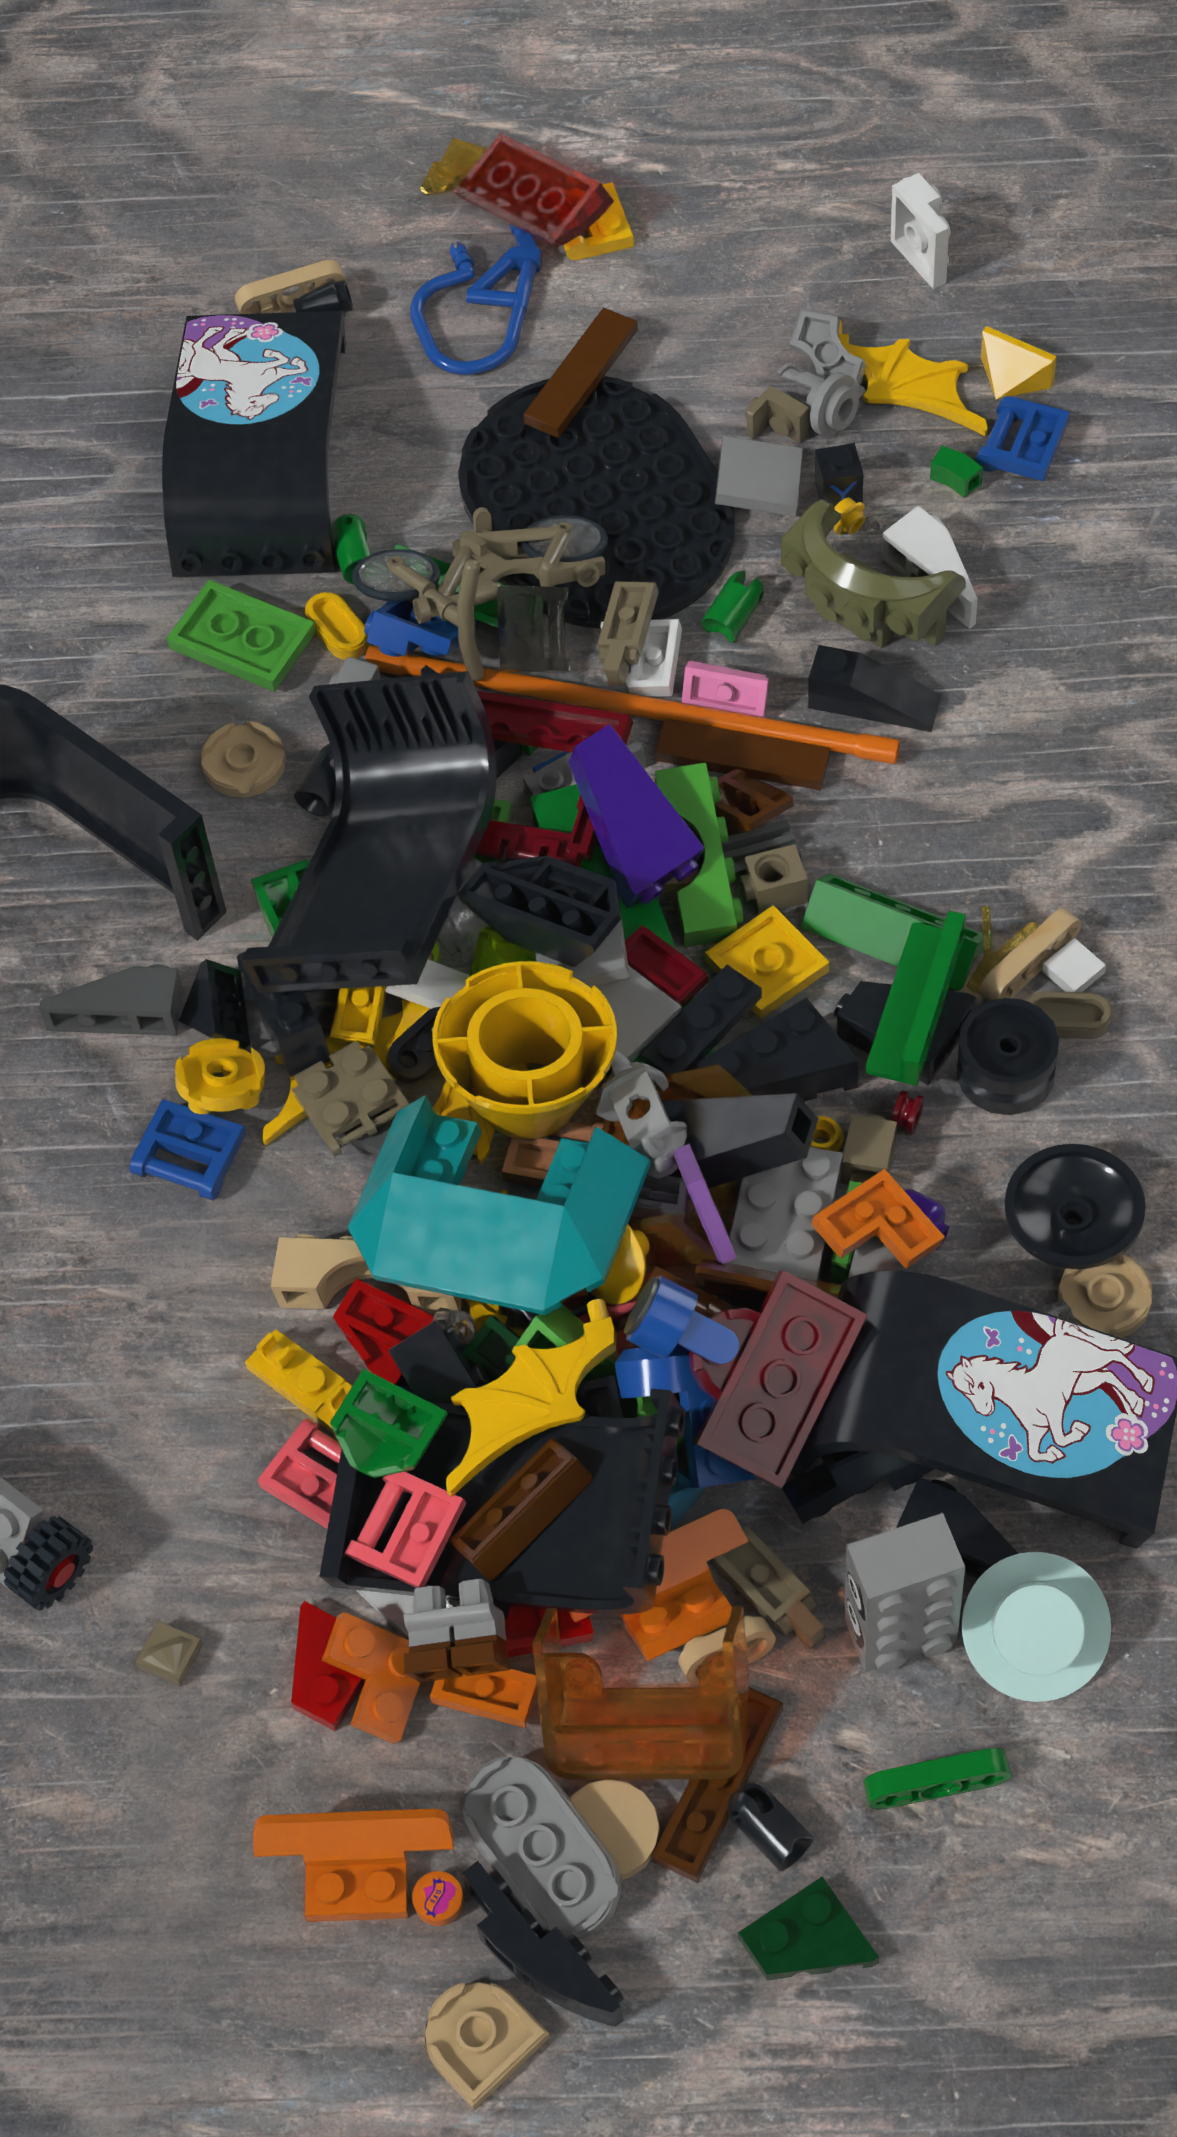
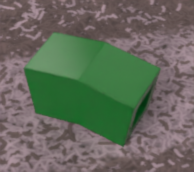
M943 445L940 447L931 462V480L949 486L964 498L982 484V466L962 452Z

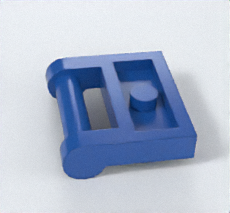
M1005 396L999 402L996 409L998 417L986 445L979 449L975 462L983 467V471L992 472L999 469L1045 481L1068 426L1070 412ZM1018 419L1023 420L1010 452L1002 450V445L1012 422Z
M162 1099L132 1156L130 1172L141 1177H146L149 1174L197 1190L200 1197L214 1201L221 1191L223 1179L246 1135L244 1126L210 1114H196L189 1107ZM159 1148L209 1166L205 1174L155 1158L154 1155Z

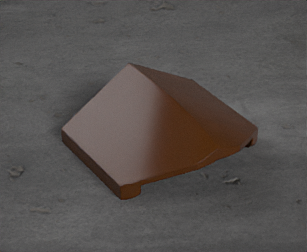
M736 768L717 779L720 802L714 803L716 817L724 816L728 836L749 832L794 806L793 797L790 794L781 791L773 785L747 777L746 772Z

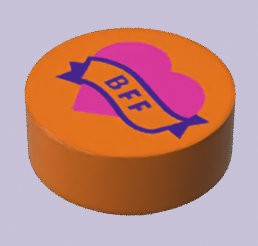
M433 1871L425 1874L417 1881L412 1892V1902L418 1917L423 1922L432 1926H444L453 1922L460 1915L464 1906V1895L460 1883L453 1875L443 1871Z

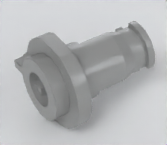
M784 364L777 371L778 376L811 389L807 399L788 390H785L783 393L809 407L811 427L816 433L825 437H832L838 431L848 427L854 419L859 405V398L865 392V388L857 384L853 377L842 372H836L827 379H824L810 372L798 371L791 364Z

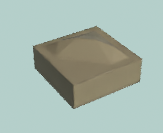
M157 1621L135 1664L137 1669L181 1687L203 1644L200 1638Z

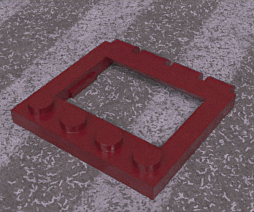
M477 691L489 720L493 740L572 753L576 745L608 724L613 727L627 745L634 723L630 714ZM580 794L576 806L578 813L571 833L490 819L475 855L501 859L505 847H507L506 860L508 861L541 857L547 853V856L580 867L582 860L591 861L597 836Z

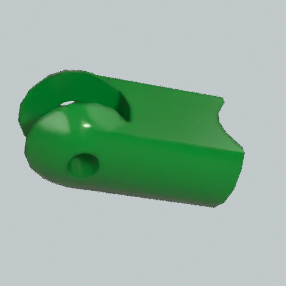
M349 513L339 516L333 522L331 529L333 546L343 578L349 584L354 585L352 579L353 569L358 562L370 555V551L366 542L365 522L359 516ZM372 564L366 566L361 573V580L364 584L372 581L374 574Z
M738 571L730 576L702 618L701 625L703 629L708 633H722L730 643L735 642L763 598L764 586L760 577H756L747 587L744 585L746 579L745 571Z

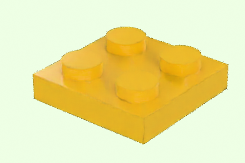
M774 905L705 952V962L717 974L728 964L762 988V998L751 1008L760 1019L829 972V961Z

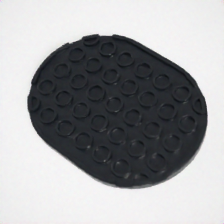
M604 376L559 438L524 424L523 414L549 379L520 388L502 398L487 410L488 415L477 427L471 429L465 440L458 470L461 499L472 524L475 510L484 507L491 514L492 531L526 529L532 523L541 519L565 515L583 517L594 521L605 530L608 537L607 547L599 556H602L605 560V575H601L592 586L584 587L577 581L555 585L551 590H545L540 586L539 579L534 574L518 573L504 577L510 587L546 600L542 611L543 614L572 625L601 629V622H604L616 581L654 582L659 593L651 620H662L692 605L721 576L733 550L735 538L734 508L732 506L715 504L718 471L679 412L655 393L650 395L633 387L632 382ZM572 525V536L568 542L573 547L572 557L587 554L598 546L599 537L593 530L583 526ZM552 539L534 540L529 543L531 546L550 545ZM517 542V547H522L521 542Z

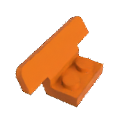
M716 1509L669 1531L668 1535L664 1536L661 1553L664 1557V1575L661 1585L657 1586L654 1607L641 1613L621 1615L628 1633L647 1661L680 1647L695 1637L703 1636L736 1620L731 1604L714 1582L707 1561L749 1542L731 1511ZM569 1612L574 1622L592 1615Z
M436 1808L263 1815L255 1820L253 1827L254 1857L303 1855L306 1866L305 1918L307 1922L408 1918L407 1851L454 1849V1835L449 1815L445 1811Z

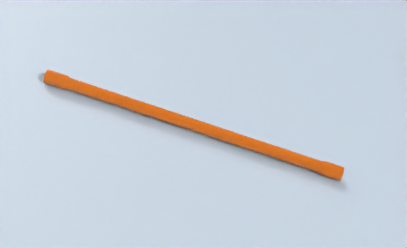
M369 645L365 660L378 665L379 672L398 676H421V669L425 665L439 674L467 671L465 664L411 654L393 657L382 653L378 646ZM484 667L483 678L480 681H473L474 686L477 688L630 714L660 721L671 719L830 748V751L850 754L860 759L893 765L897 763L900 749L899 739L865 733L853 734Z

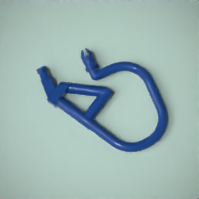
M516 220L510 225V230L515 236L517 247H511L467 289V303L510 307L512 309L505 340L495 353L473 361H458L445 356L438 349L424 317L423 309L425 303L434 293L474 278V262L469 257L464 244L456 241L457 247L455 248L453 243L450 247V255L455 263L456 270L429 280L415 293L410 306V318L427 357L438 368L457 375H474L500 366L514 353L519 341L524 316L527 312L535 274L540 272L542 266L541 249L537 248L531 233L526 231V226L522 220ZM510 270H520L515 292L490 290Z

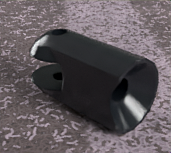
M330 744L322 748L294 794V798L299 806L307 812L321 817L329 815L335 802L336 778L335 769L329 764L333 759Z
M748 1783L743 1787L742 1792L737 1791L730 1795L728 1813L731 1820L779 1871H784L791 1867L811 1846L814 1840L813 1836L766 1787L756 1783Z

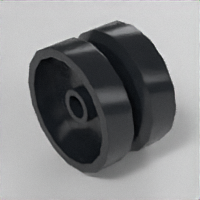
M1000 998L991 1000L971 1011L961 1026L956 1075L962 1092L974 1105L995 1114H1019L1030 1111L1042 1103L1054 1086L1059 1046V1035L1054 1021L1042 1008L1022 999Z

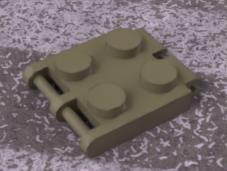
M356 1041L329 1056L332 1067L326 1069L322 1061H319L294 1075L298 1086L293 1088L292 1091L334 1157L342 1153V1147L363 1135L368 1134L371 1137L378 1133L377 1127L395 1118L397 1111L409 1105L371 1046L369 1045L361 1049ZM396 1103V1107L392 1108L391 1110L385 1112L384 1114L378 1116L373 1120L370 1119L374 1115L380 1113L381 1111L387 1109L388 1107ZM359 1124L362 1125L342 1138L335 1140L336 1137Z

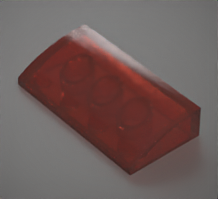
M502 133L496 137L454 190L458 197L555 248L570 242L586 231L614 202L600 182Z

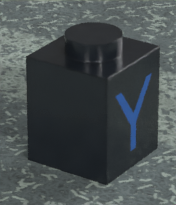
M855 443L815 449V484L819 499L830 502L834 507L847 497L852 498L856 503H863L864 473Z

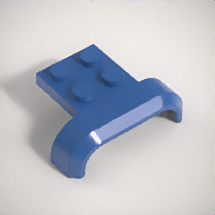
M677 1344L665 1359L643 1348L623 1350L615 1362L619 1399L650 1396L651 1389L671 1390L672 1393L679 1392L680 1405L685 1409L684 1437L691 1488L759 1479L693 1444L715 1400L700 1389L692 1375L689 1350Z

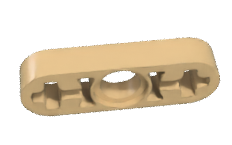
M324 260L246 284L235 294V303L240 314L290 312L295 310L293 299L300 298V296L332 279H335L336 282L345 280L346 284L347 279L337 261ZM290 287H300L294 294L282 295Z
M1063 907L1056 910L988 973L980 986V994L989 1001L1000 998H1013L1042 971L1045 961L1072 939L1076 938L1081 929L1082 921Z

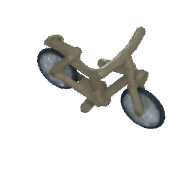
M480 507L473 513L474 531H462L460 538L452 543L454 559L438 590H436V585L440 579V570L435 561L423 553L406 549L384 550L363 558L353 569L352 579L355 587L368 597L383 601L409 600L413 603L415 617L419 624L430 622L431 617L438 616L444 621H450L457 626L459 646L466 670L469 672L472 681L476 682L483 678L484 670L475 641L474 606L501 597L503 587L497 581L511 574H534L539 579L540 586L545 590H551L555 585L577 581L584 587L592 586L601 575H605V560L602 556H599L607 547L608 537L605 530L599 524L583 517L560 515L536 521L526 529L492 531L491 514L486 508ZM517 542H521L522 547H517ZM460 584L459 594L454 595Z

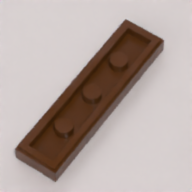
M603 307L523 414L524 424L559 438L638 331L637 321Z
M671 719L664 720L655 750V761L682 766L706 763L707 770L726 774L737 768L745 771L746 776L750 778L820 791L830 759V748Z
M738 1682L652 1854V1862L698 1883L730 1818L728 1813L730 1795L733 1792H742L743 1787L747 1784L783 1710V1702Z

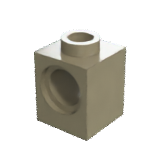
M795 844L745 857V875L739 876L740 887L745 901H753L757 915L772 905L778 910L808 903V878ZM767 880H777V882H767Z
M874 1114L865 1116L851 1115L842 1158V1184L849 1185V1181L864 1183L883 1169H886L890 1174L896 1145L897 1122L889 1121L882 1116Z

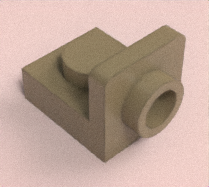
M772 386L760 397H755L746 409L747 435L753 439H756L767 426L772 427L779 435L788 436L798 443H801L810 434L809 407Z

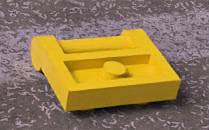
M613 182L572 192L557 189L548 195L547 202L550 211L557 216L565 238L564 249L570 260H581L634 247L633 234ZM580 210L590 236L589 238L579 235L571 213L572 211Z

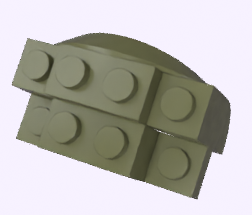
M824 499L818 500L810 506L781 538V565L792 575L805 578V595L815 603V611L819 612L826 620L835 621L851 630L861 640L870 641L881 648L887 644L895 633L905 635L916 642L922 638L936 646L945 636L947 608L966 588L965 578L951 570L924 577H896L882 574L845 552L842 555L839 554L826 538L841 519V513L835 511L834 505Z

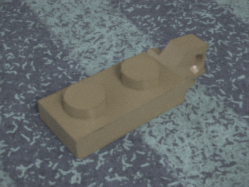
M616 581L597 644L600 651L599 660L600 663H604L602 670L606 674L608 686H624L629 673V664H637L639 657H641L659 593L654 582Z
M745 1526L742 1530L749 1542L711 1559L710 1562L774 1629L777 1628L783 1636L793 1631L795 1636L811 1650L825 1638L823 1632L825 1626L812 1614L818 1608L811 1598V1591L748 1526Z

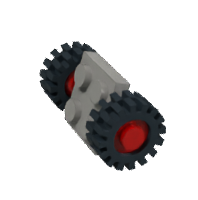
M0 1477V1583L13 1591L34 1609L43 1610L44 1607L48 1609L53 1606L54 1600L59 1602L64 1597V1591L67 1588L71 1590L76 1585L73 1582L76 1577L83 1575L85 1570L82 1567L88 1564L91 1556L88 1554L93 1551L92 1541L60 1516L58 1518L56 1516L50 1517L48 1522L44 1520L40 1523L44 1510Z

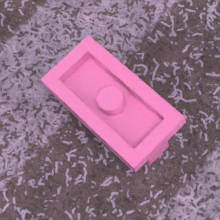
M688 661L685 666L681 703L765 717L769 678H766V675Z

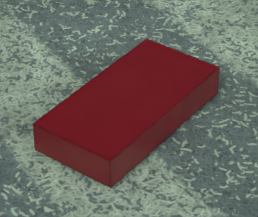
M641 925L625 940L628 965L681 1005V1008L709 982L707 972L644 925Z

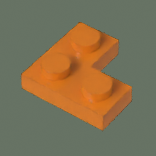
M883 1169L814 1215L811 1222L814 1229L840 1259L877 1235L905 1269L940 1247L945 1238L886 1169Z
M342 1612L336 1618L322 1661L365 1679L350 1725L395 1744L401 1741L420 1682L404 1674V1654L409 1653V1640L349 1613Z
M514 1669L466 1676L462 1673L463 1677L436 1680L430 1694L432 1704L522 1728L527 1726L540 1684L539 1676Z

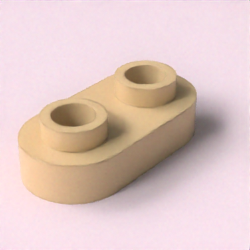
M743 1616L733 1621L728 1627L710 1635L691 1639L684 1646L678 1663L688 1682L704 1684L761 1659L773 1648L776 1637L764 1618Z

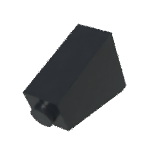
M860 981L851 995L845 993L841 997L835 1008L834 1016L837 1018V1035L842 1040L870 1054L892 984ZM947 991L919 1081L929 1086L959 1043L961 1026L970 1012L976 1008L975 996L969 993Z

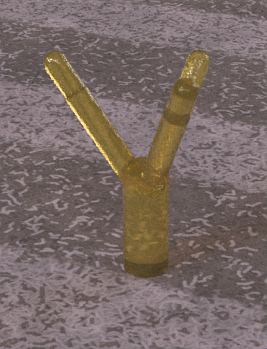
M984 905L981 909L984 956L966 987L981 995L979 992L980 986L988 973L1038 928L1037 922L1027 923L994 952L990 907Z

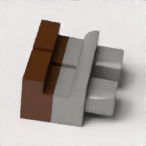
M483 1579L462 1581L459 1583L460 1606L446 1608L445 1589L442 1587L426 1586L414 1589L413 1613L403 1614L405 1627L409 1635V1653L404 1654V1674L422 1683L463 1677L462 1673L466 1676L510 1670L503 1611L493 1605L489 1583Z

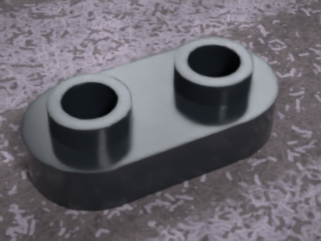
M440 1007L428 1010L390 1046L386 1055V1066L389 1073L395 1079L405 1083L416 1082L437 1065L433 1049L432 1028L434 1027V1021ZM404 1055L412 1057L415 1061V1066L405 1067L401 1063L400 1057Z

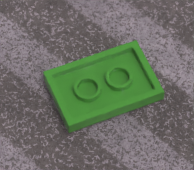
M208 580L166 640L168 648L275 692L315 635L316 627L315 622Z

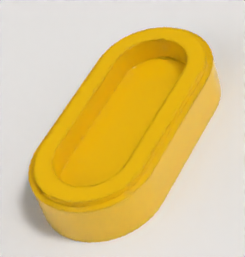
M322 592L308 600L305 606L306 619L315 622V634L335 657L346 660L347 657L355 659L365 654L369 647L367 642L368 635L364 633L365 625L342 597L335 593Z

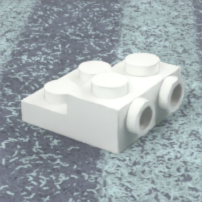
M917 173L892 185L890 241L932 289H935L946 283L947 265L949 264L948 242L951 230L947 220L940 215L942 199L938 189L932 184L929 185Z

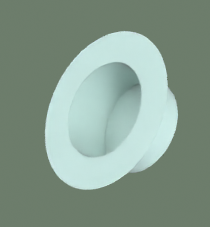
M1026 1552L997 1562L976 1581L964 1606L962 1636L971 1663L981 1677L992 1687L1016 1699L1042 1702L1059 1699L1077 1691L1096 1674L1109 1648L1111 1618L1101 1589L1084 1569L1074 1562L1055 1554Z

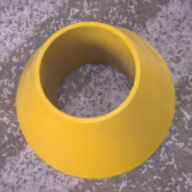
M519 961L504 963L472 975L466 979V986L460 989L451 999L447 997L437 1013L433 1027L435 1059L448 1083L491 1127L506 1136L518 1139L545 1137L564 1127L608 1072L617 1047L615 1016L610 1004L595 985L590 988L584 982L573 977V971L544 962ZM520 1063L546 1065V1067L530 1071H518L507 1068Z

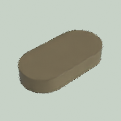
M1041 991L1032 994L1026 999V1001L1042 1008L1054 1021L1059 1038L1095 1039L1106 1034L1111 1027L1113 1017L1112 1006L1105 997L1096 993Z

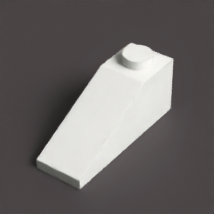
M919 506L915 507L883 532L882 559L904 577H924L946 570L954 571L963 576L966 581V588L947 608V611L970 629L976 624L978 598L950 533L938 517L929 515Z

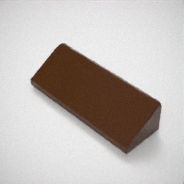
M704 1258L696 1266L695 1283L696 1287L712 1295L763 1304L778 1273L732 1263L722 1264L717 1260ZM797 1277L840 1299V1285Z
M552 1437L449 1542L488 1581H492L591 1483L593 1477L574 1455Z

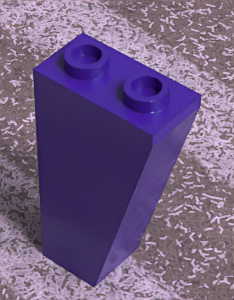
M610 724L576 745L568 764L612 877L618 885L621 900L627 909L639 901L643 905H647L663 893L665 889L662 885L674 877L680 882L698 869L699 865L696 862L704 847Z

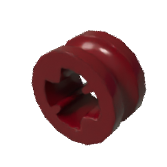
M902 1090L900 1092L891 1116V1121L897 1122V1129L903 1127L906 1129V1134H914L923 1111L924 1096L918 1095L917 1098H911L908 1091Z

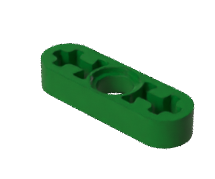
M988 1748L878 1771L866 1777L863 1783L869 1807L881 1810L991 1788L1005 1783L1012 1777L1005 1750L1001 1748Z

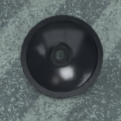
M1083 1144L1056 1145L1043 1149L1027 1158L1011 1176L1007 1185L1004 1204L1008 1227L1023 1249L1047 1264L1067 1269L1094 1268L1107 1264L1123 1255L1134 1244L1141 1232L1146 1208L1142 1186L1137 1176L1126 1163L1103 1149ZM1076 1219L1080 1224L1071 1225L1066 1220Z

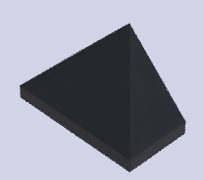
M208 959L201 962L179 1021L210 1038H226L239 1041V1047L242 1048L250 1045L241 971Z

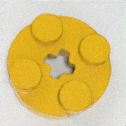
M226 1038L203 1040L190 1046L189 1054L183 1057L182 1060L180 1056L176 1061V1089L179 1095L188 1102L189 1109L196 1114H208L212 1111H232L240 1108L251 1109L259 1103V1095L265 1085V1064L261 1055L252 1047L251 1053L240 1049L239 1041ZM222 1072L224 1077H215L214 1073Z

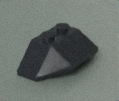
M550 856L515 859L499 865L497 862L483 863L457 893L460 901L507 942L571 967L577 966L593 954L621 920L619 891L615 880Z

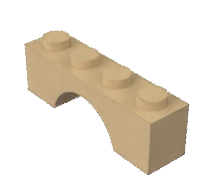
M299 1234L294 1238L279 1237L270 1287L280 1308L325 1309L334 1295L345 1286L353 1283L356 1278L359 1280L373 1278L352 1236H343L339 1239H319L312 1235ZM398 1285L407 1293L412 1306L426 1313L461 1314L463 1298Z

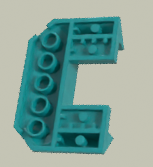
M426 1095L397 1111L348 1224V1229L375 1280L547 1315L562 1307L560 1301L584 1288L587 1292H590L605 1284L626 1226L651 1166V1162L647 1157L596 1126L589 1143L561 1138L537 1200L460 1185L482 1133L477 1122L436 1115Z

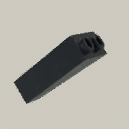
M797 1093L661 1101L670 1122H684L687 1125V1137L684 1146L690 1144L708 1188L807 1158L819 1120ZM679 1168L671 1175H668L683 1178Z

